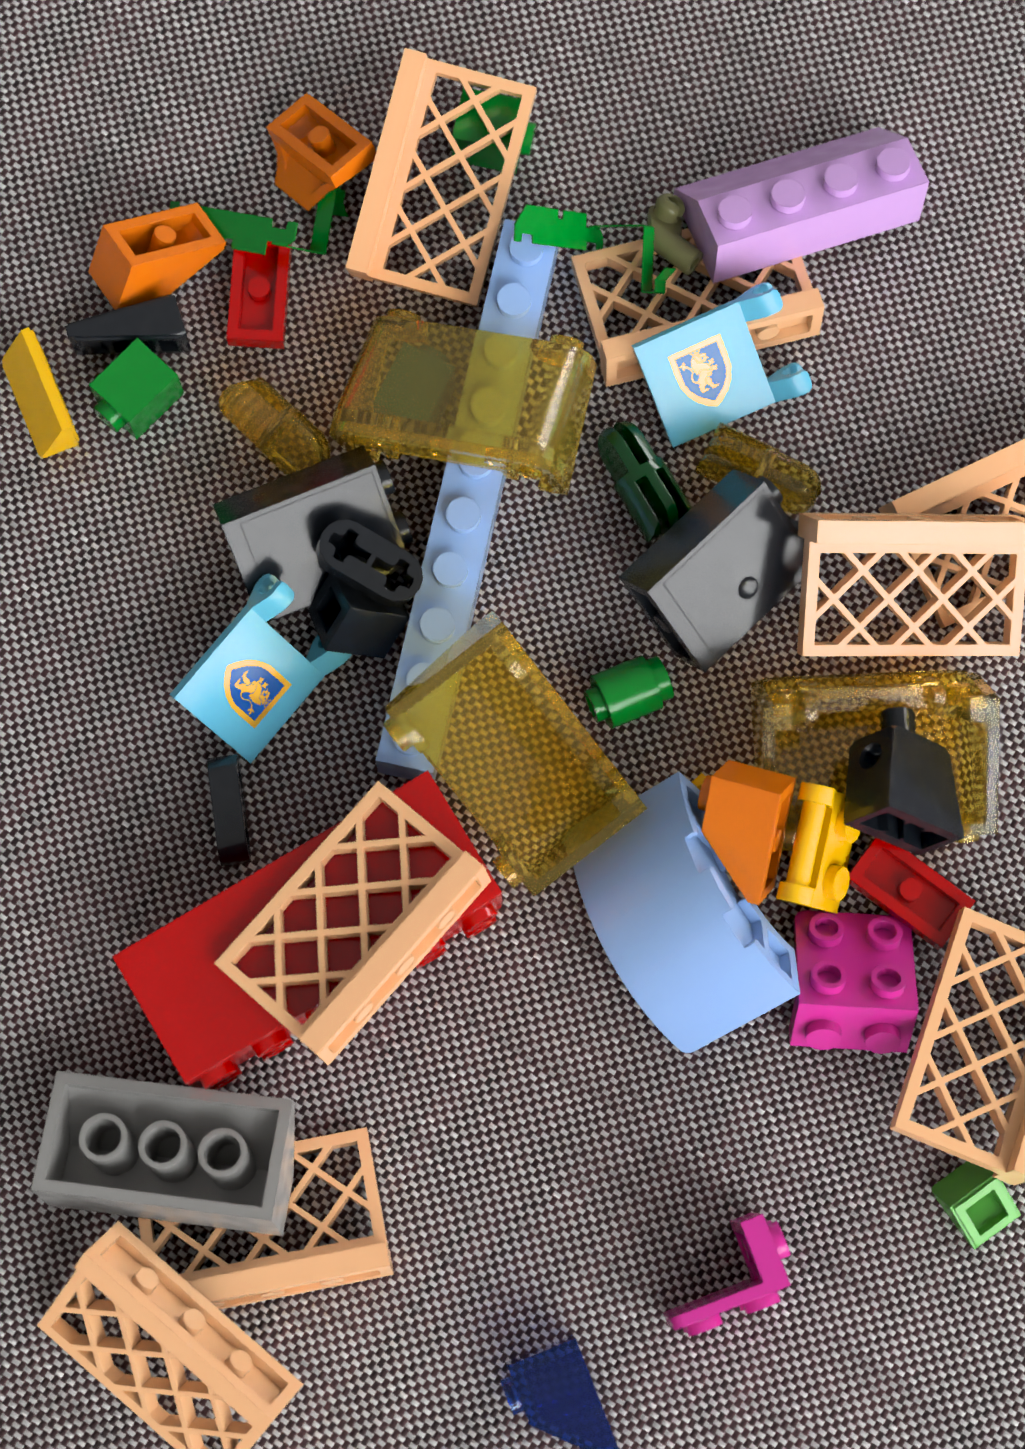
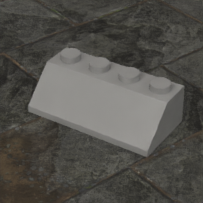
M56 1071L31 1191L48 1206L283 1236L294 1177L295 1102L293 1099Z

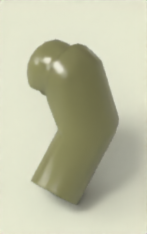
M671 193L661 194L657 198L656 204L652 205L647 213V225L655 228L654 251L685 275H689L699 265L703 252L682 237V220L680 217L685 212V205L682 199Z

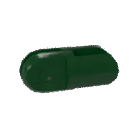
M622 421L614 424V429L608 427L600 433L598 450L604 465L616 483L614 485L615 491L646 542L649 543L659 538L660 533L665 534L692 508L691 504L664 460L660 457L657 458L645 436L636 425Z

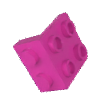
M811 910L798 912L793 926L800 994L795 997L789 1023L790 1046H806L817 1050L833 1048L869 1050L878 1054L891 1052L907 1053L919 1012L912 929L891 915L843 912L836 914L827 911Z
M752 1212L730 1220L729 1222L751 1278L665 1311L663 1314L667 1325L673 1330L683 1328L684 1333H687L690 1337L722 1325L723 1321L720 1313L739 1306L740 1311L745 1310L746 1314H750L780 1302L777 1291L791 1286L781 1259L789 1257L790 1252L777 1221H766L764 1214Z

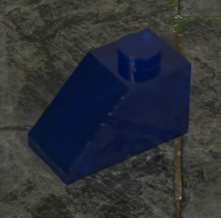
M574 1335L506 1362L511 1376L500 1380L513 1416L525 1411L530 1426L582 1449H619Z

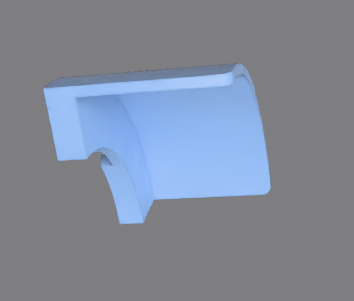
M678 771L576 833L571 838L570 848L576 880L587 914L618 976L643 1012L663 1035L681 1052L692 1053L800 994L795 949L774 929L756 904L747 902L745 898L739 899L725 873L727 871L701 832L705 811L698 809L700 790Z

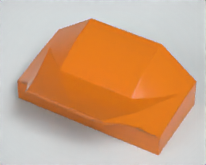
M305 93L266 126L277 152V171L274 184L306 211L311 210L330 191L338 188L371 164L377 152L372 141L308 93Z

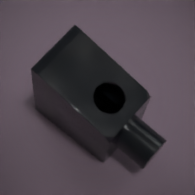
M891 707L883 710L880 713L881 730L854 741L849 748L844 824L916 855H921L964 839L950 754L944 746L916 734L915 712L907 707Z

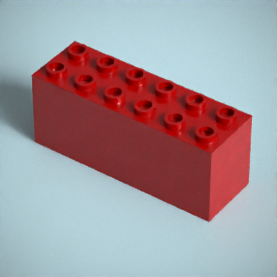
M428 770L392 792L463 852L467 851L485 867L491 882L419 962L416 969L429 964L447 951L445 941L463 931L468 939L497 922L495 916L498 914L497 910L501 908L503 895ZM383 802L365 820L366 841L399 838L398 815ZM340 822L112 956L185 1084L195 1088L204 1087L205 1089L218 1090L243 1074L238 1066L255 1055L258 1058L261 1057L263 1061L268 1060L294 1043L290 1036L291 1032L214 963ZM408 824V837L422 836ZM356 831L347 842H356ZM435 846L409 848L410 879L434 877L449 858ZM400 849L366 852L368 883L401 880ZM357 853L334 855L324 866L325 887L358 884ZM315 877L305 888H315ZM422 889L411 890V901L414 900ZM402 891L368 894L370 925L393 923L403 912ZM359 895L326 897L327 929L360 926ZM316 898L294 900L284 911V933L317 930ZM274 923L264 934H274ZM382 935L370 936L371 947ZM361 937L327 940L329 972L352 970L362 958ZM318 941L285 943L286 975L319 973ZM275 945L252 946L235 966L250 979L274 977ZM341 981L329 982V994ZM319 983L286 986L287 1012L301 1025L320 1006ZM276 987L261 988L276 1001Z

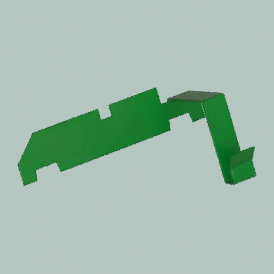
M336 188L330 191L318 202L310 250L288 246L296 239L297 222L288 221L286 229L272 227V218L201 206L224 240L226 238L232 239L231 249L263 255L266 253L267 241H272V244L325 255L332 215L348 217L344 206L345 190ZM171 201L170 209L180 207V202Z
M528 204L525 205L514 223V241L521 242L523 233L531 235L532 244L586 250L587 242L596 243V250L603 249V234L600 228H643L642 293L665 294L666 280L676 270L675 268L665 267L655 278L654 292H652L655 230L653 226L590 225L589 228H586V213L563 210V219H558L559 209Z

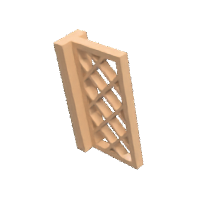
M404 48L345 267L351 276L371 282L373 280L478 308L537 93L536 87L429 59L426 53ZM437 76L460 82L470 100L441 116L431 99ZM470 85L487 90L475 95ZM499 93L522 98L516 119L495 130L481 104ZM429 108L435 120L424 126ZM475 108L489 135L460 150L446 124ZM441 128L455 154L426 171L416 153L419 141ZM512 132L508 150H506L501 138ZM495 143L504 159L502 172L480 185L466 158ZM415 162L421 174L409 181L413 163ZM460 162L475 189L446 205L432 178ZM426 182L440 209L411 225L402 209L405 194ZM497 187L492 205L485 193ZM480 197L490 214L487 227L470 238L465 239L451 213ZM400 216L406 229L394 235ZM446 217L460 243L431 260L416 233ZM412 237L426 263L406 275L386 270L385 267L390 249L405 239ZM483 240L477 260L470 247ZM463 251L466 252L475 268L469 292L446 286L436 269L437 266ZM431 271L437 283L418 277Z
M689 228L682 229V237L697 247ZM643 239L571 256L572 270L600 356V369L606 387L644 378L631 345L718 307L709 302V299L720 283L743 294L753 286L766 282L773 270L793 279L798 292L781 296L783 302L781 311L768 317L746 322L756 350L820 335L825 306L819 289H813L802 256L763 268L754 283L738 276L714 284L710 280L700 297L674 285L682 273L674 266L673 268L676 270L666 280L665 294H656L646 310L621 298L632 279L641 283L642 268L640 267L642 265ZM701 260L695 271L710 278L703 260ZM609 267L622 273L623 276L612 293L592 284L587 271ZM653 274L652 289H654V287H655V278L657 277V276L654 275V274ZM666 296L692 308L685 320L673 323L655 315ZM597 301L604 304L601 310H599ZM613 309L638 321L631 333L608 338L604 323Z
M1025 439L878 508L880 513L946 514L958 508L956 514H966L970 502L981 499L1000 506L997 515H1008L1009 510L1025 516V505L1013 501L1020 478L1025 476ZM1007 485L1004 497L991 493ZM908 553L914 562L923 554ZM942 554L941 559L936 557L930 563V565L938 567L935 577H933L929 566L923 570L939 590L947 571L956 574L962 569L959 565L950 562L952 557L950 554ZM993 555L979 568L978 573L990 587L995 589L1002 581L987 576L994 557ZM918 580L927 601H929L933 596ZM975 583L973 584L967 604L956 608L963 618L986 598L985 595L980 597L982 591ZM942 606L933 613L940 628H945L955 623Z
M799 512L798 536L804 538L797 653L799 655L1019 656L1025 595L1024 517L1018 515ZM820 553H841L853 567L831 590L819 578ZM853 553L868 554L859 561ZM885 553H895L908 568L884 590L868 570ZM908 553H923L915 562L908 555ZM939 554H950L962 569L939 590L923 570ZM963 554H976L970 561L963 556ZM994 554H1010L1008 576L993 590L977 570ZM862 577L878 597L855 619L838 599ZM916 577L933 597L909 618L893 599ZM971 578L985 594L986 598L963 618L948 601V598ZM819 590L822 593L823 597L817 602V595ZM1005 596H1006V604L1001 600V599H1002L1003 597H1005ZM832 605L849 625L832 642H814L816 620ZM888 606L904 625L886 642H876L864 627L883 608ZM942 606L956 622L957 626L940 642H930L918 627ZM995 606L1005 617L1003 641H983L973 627ZM857 634L864 640V642H849ZM912 634L919 642L904 641ZM965 634L971 640L958 642Z
M377 781L214 964L329 1066L491 882V879L485 867L467 851L463 852L381 782ZM383 802L398 815L399 838L366 841L365 820ZM408 824L422 836L408 837ZM356 831V842H347ZM435 846L449 858L434 877L410 879L409 848ZM400 849L401 880L368 883L366 852ZM357 853L358 884L325 887L324 866L334 855ZM315 877V888H305ZM422 889L414 900L411 901V890ZM402 891L403 912L393 923L370 925L368 894ZM359 895L360 926L327 929L326 897ZM316 898L317 930L284 933V911L294 900ZM274 923V934H264ZM382 935L371 947L370 936ZM361 937L362 958L352 970L329 972L327 940ZM318 941L319 973L286 975L285 943ZM275 945L274 977L250 979L235 966L252 946ZM341 981L329 994V982ZM319 983L320 1006L301 1025L287 1012L286 986ZM276 987V1001L261 988Z
M964 907L958 912L889 1129L994 1172L993 1178L1016 1186L1025 1183V1051L1022 1061L1017 1050L1025 1047V1040L1013 1044L998 1012L1019 1002H1022L1025 1008V978L1015 960L1016 957L1025 954V932ZM970 927L990 936L999 958L981 966H975L965 946ZM1008 943L1019 947V949L1011 951ZM960 963L964 973L955 977ZM1003 964L1018 996L995 1006L980 973ZM968 979L983 1011L959 1022L948 997L953 985ZM943 1017L947 1025V1028L938 1031L941 1019ZM987 1018L1002 1050L978 1061L962 1028ZM951 1034L966 1067L941 1077L930 1053L935 1040ZM1005 1056L1016 1081L1012 1093L997 1100L981 1067ZM925 1072L930 1083L920 1087ZM969 1072L985 1106L960 1117L945 1083ZM931 1089L934 1090L949 1121L935 1129L910 1120L917 1096ZM1009 1102L1004 1116L1000 1106ZM989 1112L999 1133L994 1154L974 1146L964 1122ZM952 1128L957 1139L942 1132Z
M367 1127L294 1141V1161L307 1169V1172L290 1194L287 1215L292 1211L317 1228L302 1250L288 1252L271 1240L273 1235L247 1232L258 1240L244 1261L228 1264L211 1252L227 1229L215 1228L202 1246L178 1229L180 1223L138 1217L141 1241L157 1255L173 1234L198 1251V1254L186 1271L179 1275L219 1310L394 1275ZM358 1145L361 1167L347 1187L320 1169L334 1149ZM320 1152L313 1163L302 1157L303 1155ZM315 1176L342 1193L323 1222L296 1205ZM363 1179L367 1200L355 1193ZM349 1199L370 1213L372 1236L347 1240L330 1228ZM153 1220L164 1227V1230L156 1240ZM324 1235L337 1242L317 1246ZM266 1246L277 1253V1255L258 1258ZM206 1258L218 1265L199 1270Z
M119 1221L82 1255L74 1266L76 1271L37 1325L174 1449H209L204 1445L202 1435L220 1437L223 1449H251L304 1385ZM92 1284L110 1300L96 1299ZM63 1313L82 1314L87 1334L78 1333L61 1317ZM101 1316L118 1317L123 1338L106 1336ZM138 1325L155 1340L141 1339ZM111 1353L128 1355L133 1375L124 1374L115 1366ZM146 1357L164 1358L169 1378L151 1377ZM184 1366L201 1381L187 1380ZM156 1394L174 1396L179 1415L169 1414L161 1407ZM192 1398L210 1399L215 1419L197 1417ZM230 1407L247 1422L233 1421Z

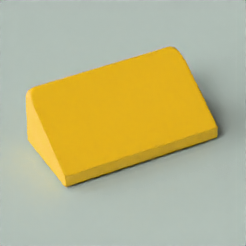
M29 327L22 329L2 359V366L38 455L41 458H47L79 445L78 441L80 439L34 330H30Z

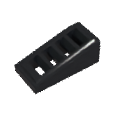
M171 294L71 322L65 326L67 336L76 355L121 354L136 338L142 341L153 353H184L192 351L175 295Z

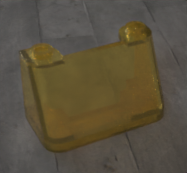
M389 309L387 316H377L374 318L335 407L329 434L346 452L363 445L371 459L375 462L379 461L381 451L388 458L398 460L400 454L502 471L507 479L519 480V475L528 479L540 480L538 486L540 491L568 495L597 364L592 355L583 350L584 343L573 337L552 335L549 341L421 321V317L413 312L402 309Z
M493 610L474 624L385 706V710L390 718L382 724L394 741L404 752L414 746L420 753L425 755L493 840L500 855L492 861L503 877L513 888H516L523 882L533 896L540 893L648 809Z
M960 670L773 677L752 682L751 713L755 767L796 777L782 850L791 851L793 849L803 801L797 800L801 782L836 789L837 792L846 794L850 746L854 741L881 730L880 713L891 707H907L915 712L916 734L944 746L950 754L964 830V839L958 840L956 843L975 842L979 840L980 835L997 834L1000 697L980 675Z

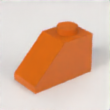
M197 202L103 225L88 272L114 310L171 294L224 250L226 241Z
M728 760L712 776L707 775L701 786L698 809L705 811L701 832L746 901L760 905L775 887L796 777Z

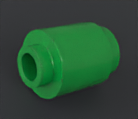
M640 655L590 676L591 688L584 691L587 706L595 722L598 723L605 720L611 729L662 709L663 702L674 697L669 675L657 655L646 660Z

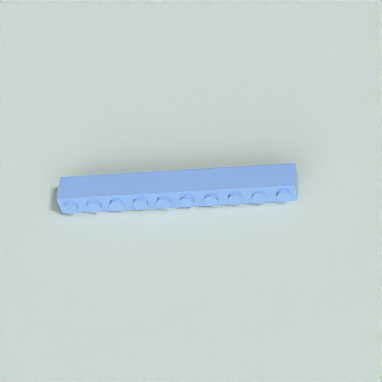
M504 219L421 567L423 581L414 597L376 756L378 773L410 780L427 770L434 781L436 779L558 256V247L532 244L530 234L522 233L521 242L514 241L515 221Z

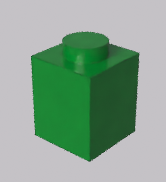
M464 88L459 105L470 100ZM472 89L475 95H478L483 92L481 90ZM498 94L482 103L481 106L494 129L497 130L516 119L521 99ZM475 108L456 118L452 136L460 150L489 135ZM528 122L520 151L521 155H531L536 131V123ZM512 132L501 138L506 150H508ZM495 143L466 158L469 165L502 171L504 159ZM518 159L517 166H516V170H515V173H514V174H516V172H517L519 159Z
M138 338L89 384L98 403L93 407L98 417L116 433L124 427L136 440L184 394L178 375Z

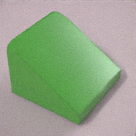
M966 1161L936 1183L931 1190L962 1236L975 1250L1021 1216V1213L1004 1183L992 1177L994 1172Z

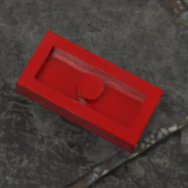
M267 241L265 255L233 250L226 337L228 346L284 349L291 248L273 245L272 241Z
M876 837L849 872V885L892 917L911 928L915 934L937 950L941 949L950 938L959 910L964 907L971 909L976 902L909 851Z

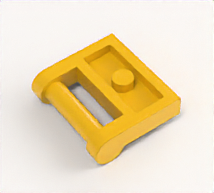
M801 782L797 800L803 801L786 882L779 881L776 899L817 910L838 913L840 901L845 897L849 887L850 875L847 866L852 843L857 840L860 834L859 830L844 824L846 794L837 792L836 789Z

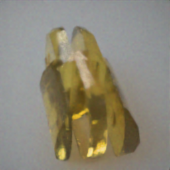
M260 377L232 384L221 392L218 401L221 413L285 475L331 458L330 443L323 432L263 378Z
M722 422L715 429L714 438L709 441L704 451L705 455L699 460L695 468L696 473L717 483L733 469L755 478L762 475L769 479L782 494L783 501L780 503L782 509L793 514L809 511L816 504V498L821 494L822 490L819 475L808 465L781 453L780 449Z

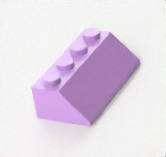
M877 127L674 188V195L682 199L685 205L683 217L697 248L703 252L702 260L714 284L800 256L919 221L929 180L908 137Z

